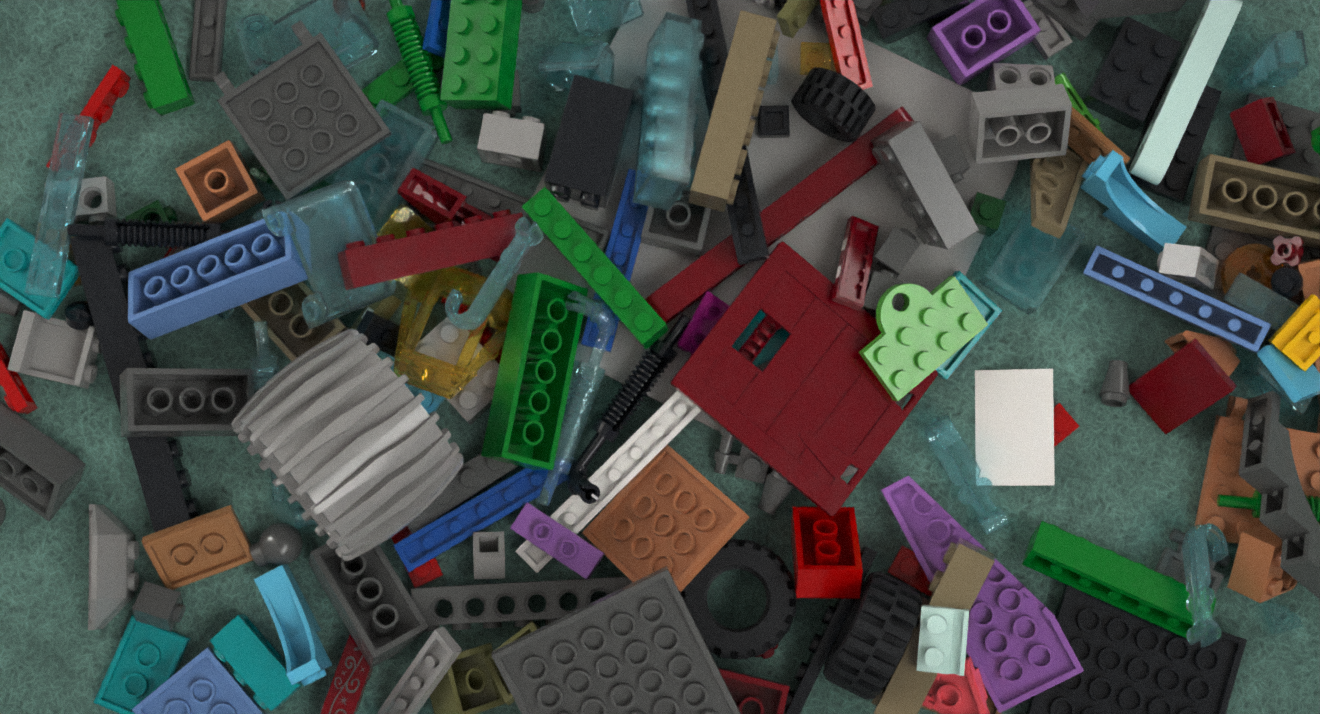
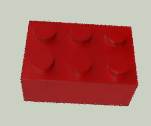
M792 507L791 547L796 598L860 599L863 568L854 507H841L834 516H829L819 507Z

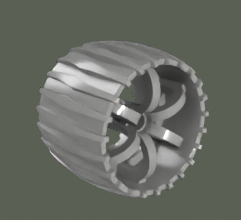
M347 329L332 336L285 366L254 394L231 423L233 431L239 434L238 439L242 443L247 441L251 443L247 447L249 454L253 456L258 453L263 459L258 464L263 471L270 468L276 475L272 483L276 487L281 484L285 486L291 493L287 501L290 504L297 501L303 507L305 512L301 517L306 522L313 519L319 525L316 527L315 533L320 537L327 534L330 538L326 541V544L331 549L338 547L335 552L345 561H350L372 550L410 524L444 491L464 464L462 454L458 453L460 449L457 443H448V439L451 437L450 431L447 428L440 430L436 425L440 418L436 411L428 414L421 405V402L425 399L422 393L414 396L405 385L409 378L405 374L398 377L390 369L394 361L390 357L382 360L377 355L380 348L375 343L367 346V336L362 333L359 334L356 329Z

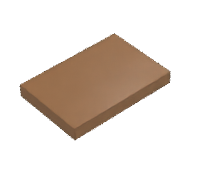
M232 505L142 537V544L165 588L171 590L253 561L250 552L251 543Z

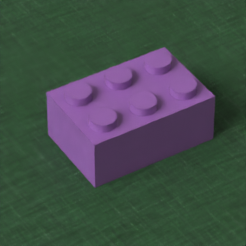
M975 0L932 27L926 39L954 81L962 86L992 67L993 63L1000 62L1032 42L1041 29L1021 0Z

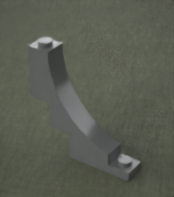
M1273 390L1248 399L1239 476L1262 494L1259 521L1283 540L1280 567L1320 599V525L1310 508L1298 477L1289 431L1279 423L1281 397Z

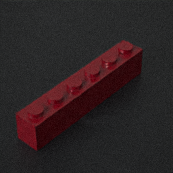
M506 209L492 213L493 219L484 221L482 215L465 218V225L454 227L453 221L435 225L436 231L425 233L423 227L405 231V238L395 239L394 234L377 237V244L365 246L364 240L345 244L346 250L337 253L345 289L350 290L530 249L522 212L511 214V210Z

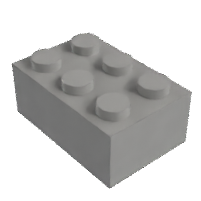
M1055 84L972 93L968 144L975 164L1066 155L1072 103L1064 85Z
M451 313L410 349L406 355L471 425L491 407L499 364Z

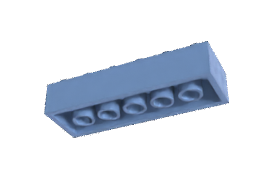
M286 209L128 272V323L151 340L312 278L308 227L289 209Z

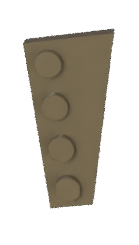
M1067 148L1066 155L1030 159L1031 226L1059 239L1066 229L1083 179L1082 174L1088 164L1076 152Z

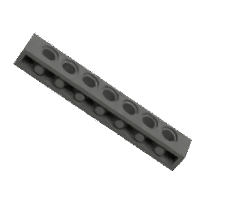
M627 576L589 578L588 580L568 579L411 588V598L429 626V629L425 632L434 631L440 628L439 625L452 624V630L471 629L470 623H483V628L502 627V621H514V627H521L538 619H545V625H548L590 604L591 596L594 592L603 591L609 595L633 582ZM564 593H573L577 597L578 604L574 610H565L561 606L560 599ZM535 594H540L546 599V608L542 612H535L530 607V599ZM503 596H509L515 601V609L510 614L503 613L499 608V601ZM472 598H479L484 604V610L478 616L471 614L468 610V603ZM442 599L450 601L453 606L452 614L449 617H443L437 611V605Z

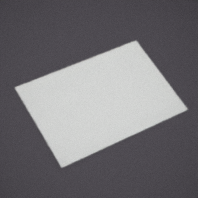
M1053 369L975 370L976 486L1055 485Z

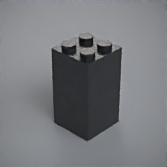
M574 75L544 179L546 188L557 201L568 203L569 199L581 202L580 206L597 211L599 207L606 209L635 107L634 90Z

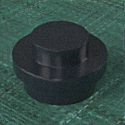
M1282 267L1273 273L1271 286L1277 295L1283 298H1291L1302 290L1303 277L1299 271L1292 267Z

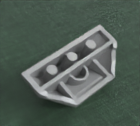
M89 504L88 630L103 629L132 600L134 591H137L139 588V574L134 572V560L139 557V543L135 541V535L105 505Z

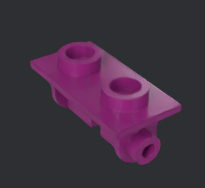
M706 291L704 297L699 299V306L678 340L677 347L685 352L692 354L729 307L728 304L709 291Z

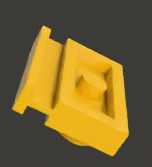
M1313 294L1301 304L1268 340L1302 371H1306L1320 356V300Z

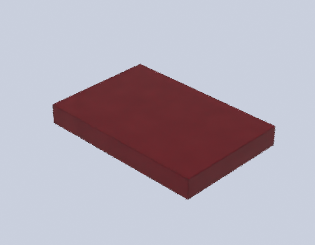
M1195 338L1129 384V391L1166 435L1231 393L1237 385Z

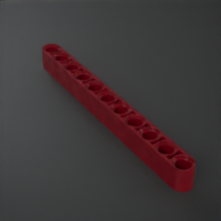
M903 106L891 113L760 212L767 247H770L879 164L873 156L872 149L874 146L870 140L900 122L914 121ZM732 234L645 299L666 324L705 295L706 291L710 292L746 265H739L737 261Z

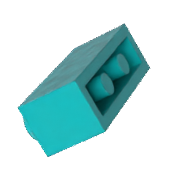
M245 614L237 615L209 640L214 645L213 653L222 662L228 661L235 669L233 671L234 677L243 686L249 685L255 692L253 698L263 709L269 708L270 711L279 708L303 686L302 682L294 685L290 683L286 675V660Z

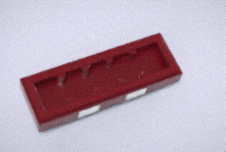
M851 216L847 220L831 298L832 301L855 310L863 308L879 226L855 216Z

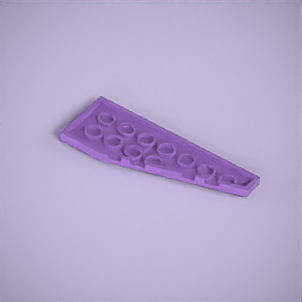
M909 475L881 489L929 582H931L937 569L943 572L946 563L942 562L951 541L957 544L959 538H962L986 550ZM995 558V562L969 611L966 652L971 657L974 667L979 668L983 684L998 712L1001 713L1084 670L1054 614Z

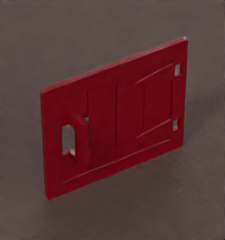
M782 241L777 244L770 253V258L766 259L677 372L670 384L826 514L834 516L938 376V372L934 370L908 393L912 397L901 409L859 354V351L881 334L876 319L863 308L855 310L832 301L834 284ZM761 309L766 314L765 317L737 351L732 345ZM783 328L790 334L763 371H761L752 362L775 332ZM851 465L857 471L850 481L846 483L840 477L847 467Z

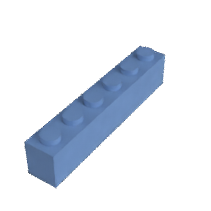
M1096 245L1082 274L1252 353L1258 352L1271 326L1270 323Z

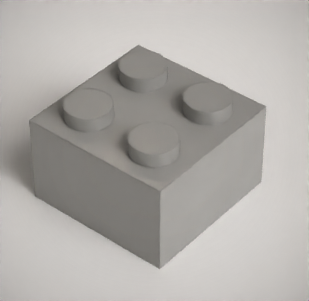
M492 111V114L484 113L477 145L482 162L541 172L548 140L545 124L540 123V119L530 116H523L521 120L510 118V114L502 111Z

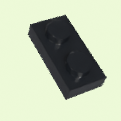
M369 310L366 311L356 329L359 334L362 333L367 336L368 341L366 345L375 343L380 348V351L402 359L416 334L410 328Z

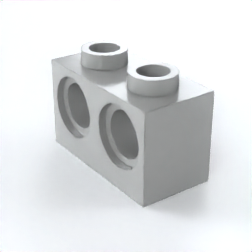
M993 63L987 80V91L1055 85L1053 66Z
M106 176L44 183L47 219L58 224V227L68 228V224H77L80 221H88L89 224L95 225L105 224V218H117L114 182ZM101 195V204L96 208H92V200L96 196ZM66 199H71L70 208L62 212V203Z
M1171 243L1164 244V249L1159 253L1157 259V267L1160 274L1188 287L1214 289L1219 264L1217 258L1202 247Z

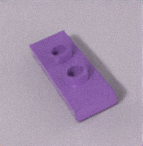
M528 502L510 527V529L586 580L590 578L605 555L604 552Z

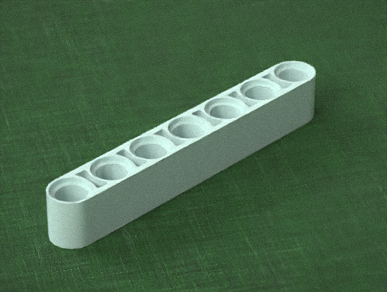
M1206 0L1129 168L1130 174L1156 186L1163 179L1243 3L1241 0Z

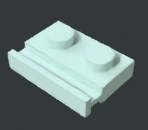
M922 605L916 671L964 676L969 609Z

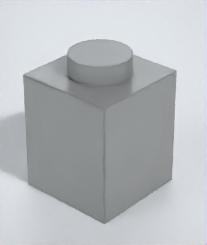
M504 531L473 532L474 580L505 579Z

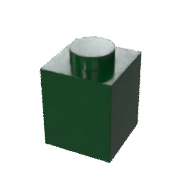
M977 192L970 199L967 208L979 229L976 232L992 236L998 230L1007 201Z

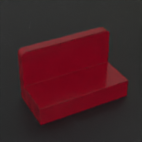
M1274 97L1258 99L1230 112L1231 120L1248 162L1262 165L1274 159L1284 158L1296 153Z

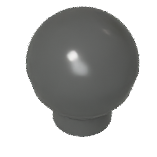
M275 523L263 531L258 542L250 546V552L253 560L259 567H264L270 563L279 566L286 565L298 558L302 551L303 540L301 534L294 526L288 523Z

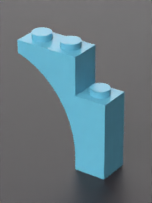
M1114 150L1105 157L1100 154L1083 172L1082 177L1085 181L1080 188L1107 207L1103 215L1159 254L1163 251L1165 243L1175 244L1187 228L1159 207L1138 187L1129 175L1124 165L1123 157Z
M288 564L280 565L254 579L277 629L286 660V675L290 683L294 685L302 682L303 686H306L327 675L325 669L332 666V663L317 635V632L321 629Z

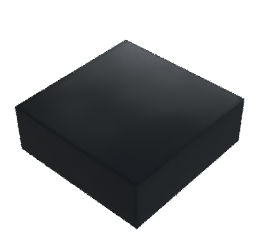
M760 106L758 111L759 138H789V106Z

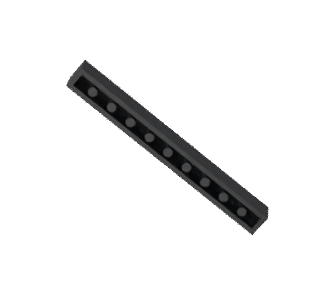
M73 237L70 238V243L120 412L119 375L126 368H157L156 357L152 351L148 350L146 340L149 338L128 323V272H130V269L126 263L123 264L120 252H123L121 243L119 246H106L104 238ZM127 437L154 532L200 516L199 504L195 498H191L189 486L192 485L190 474L186 468L183 469L180 457L183 456V450L179 440L174 439V437Z

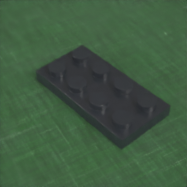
M1171 72L1167 73L1149 110L1131 163L1173 74ZM1205 86L1163 179L1157 186L1129 173L1139 188L1178 203L1183 202L1222 91Z

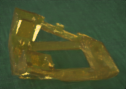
M455 266L417 274L405 295L394 361V373L398 377L405 374L409 378L406 384L452 399L477 375V371L486 362L492 361L499 355V350L504 344L514 294L499 281ZM440 296L479 309L456 365L415 351L432 309ZM418 302H421V306L415 317ZM489 319L490 327L498 329V331L472 359Z

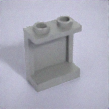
M24 310L7 370L88 389L89 384L93 383L97 376L98 368L95 365L97 355L102 353L96 329L93 326H89L85 330L73 329L64 320L56 318L48 320L37 313Z

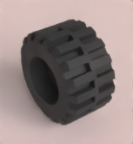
M813 67L791 100L798 114L810 125L834 139L845 142H855L876 110L871 98L857 84L835 71L820 67Z

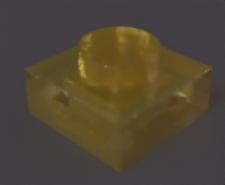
M800 43L799 75H808L813 67L831 70V48L829 43Z

